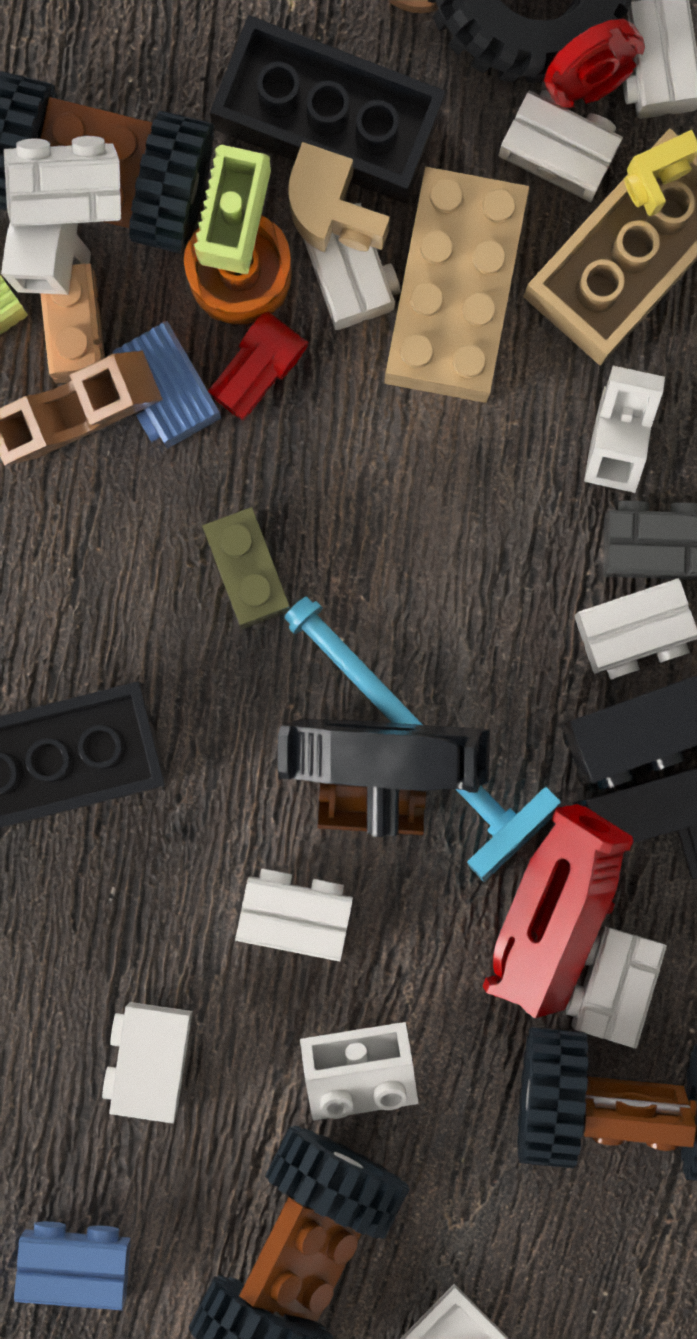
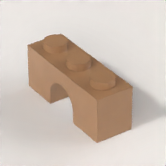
M143 350L112 354L70 374L71 381L62 386L39 394L24 396L1 407L0 457L3 464L8 465L35 460L162 401L163 399Z

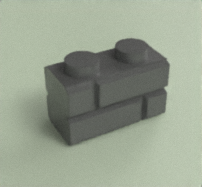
M645 501L618 502V510H609L605 514L603 577L697 580V503H672L670 512L650 511V503Z

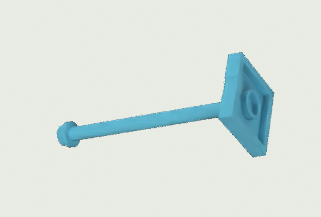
M306 596L287 612L284 618L290 624L289 629L292 633L297 634L303 630L391 723L423 725L318 616L323 607L317 601L312 602ZM482 786L479 787L478 793L456 789L490 825L487 831L493 836L467 861L469 867L485 883L552 819L556 807L561 805L559 799L545 787L516 814L511 808L505 811Z

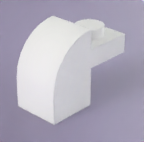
M10 223L5 242L2 276L17 292L69 295L72 265L90 264L91 257L90 250L77 235L78 223L13 227Z
M618 366L612 367L607 386H604L595 420L584 482L633 493L636 492L647 459L651 427L663 394L664 376Z

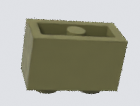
M250 507L202 525L241 629L287 613L290 610V606L253 508Z

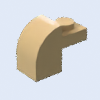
M302 142L289 179L290 211L293 223L299 234L307 243L322 252H326L332 233L340 236L338 240L342 244L355 250L369 251L370 246L382 250L389 232L390 217L344 201L353 176V159Z

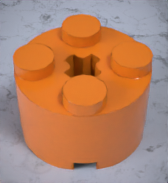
M261 215L249 273L235 275L232 271L201 265L194 248V244L198 242L196 233L200 231V228L198 227L194 231L185 248L184 267L193 297L211 318L230 324L254 323L264 312L273 313L284 303L292 278L291 256L287 239L274 222Z

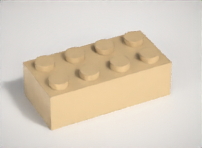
M669 128L652 148L678 135ZM697 156L690 163L692 170L679 179L667 184H663L660 177L656 179L666 203L660 212L652 216L647 214L644 205L637 207L633 203L623 179L527 285L523 297L600 366L697 260Z
M425 166L384 384L487 403L493 381L529 186Z

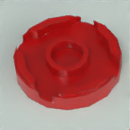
M616 19L595 25L571 40L558 52L548 66L544 78L546 89L555 103L565 108L575 107V100L582 98L586 104L595 102L618 88L630 77L637 66L633 58L636 54L643 55L645 44L642 35L633 23L625 19Z

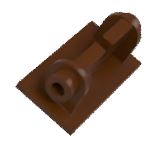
M320 783L317 829L367 832V787ZM399 789V834L423 835L426 791Z

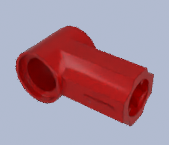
M264 312L243 337L239 345L241 350L208 390L209 395L232 415L244 421L276 379L282 380L296 365L307 349L309 342L272 313Z

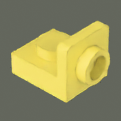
M692 130L633 157L626 170L629 176L625 177L624 181L629 196L637 207L644 205L649 216L660 212L666 203L656 179L660 177L662 183L667 184L679 179L692 170L690 163L697 156V139Z

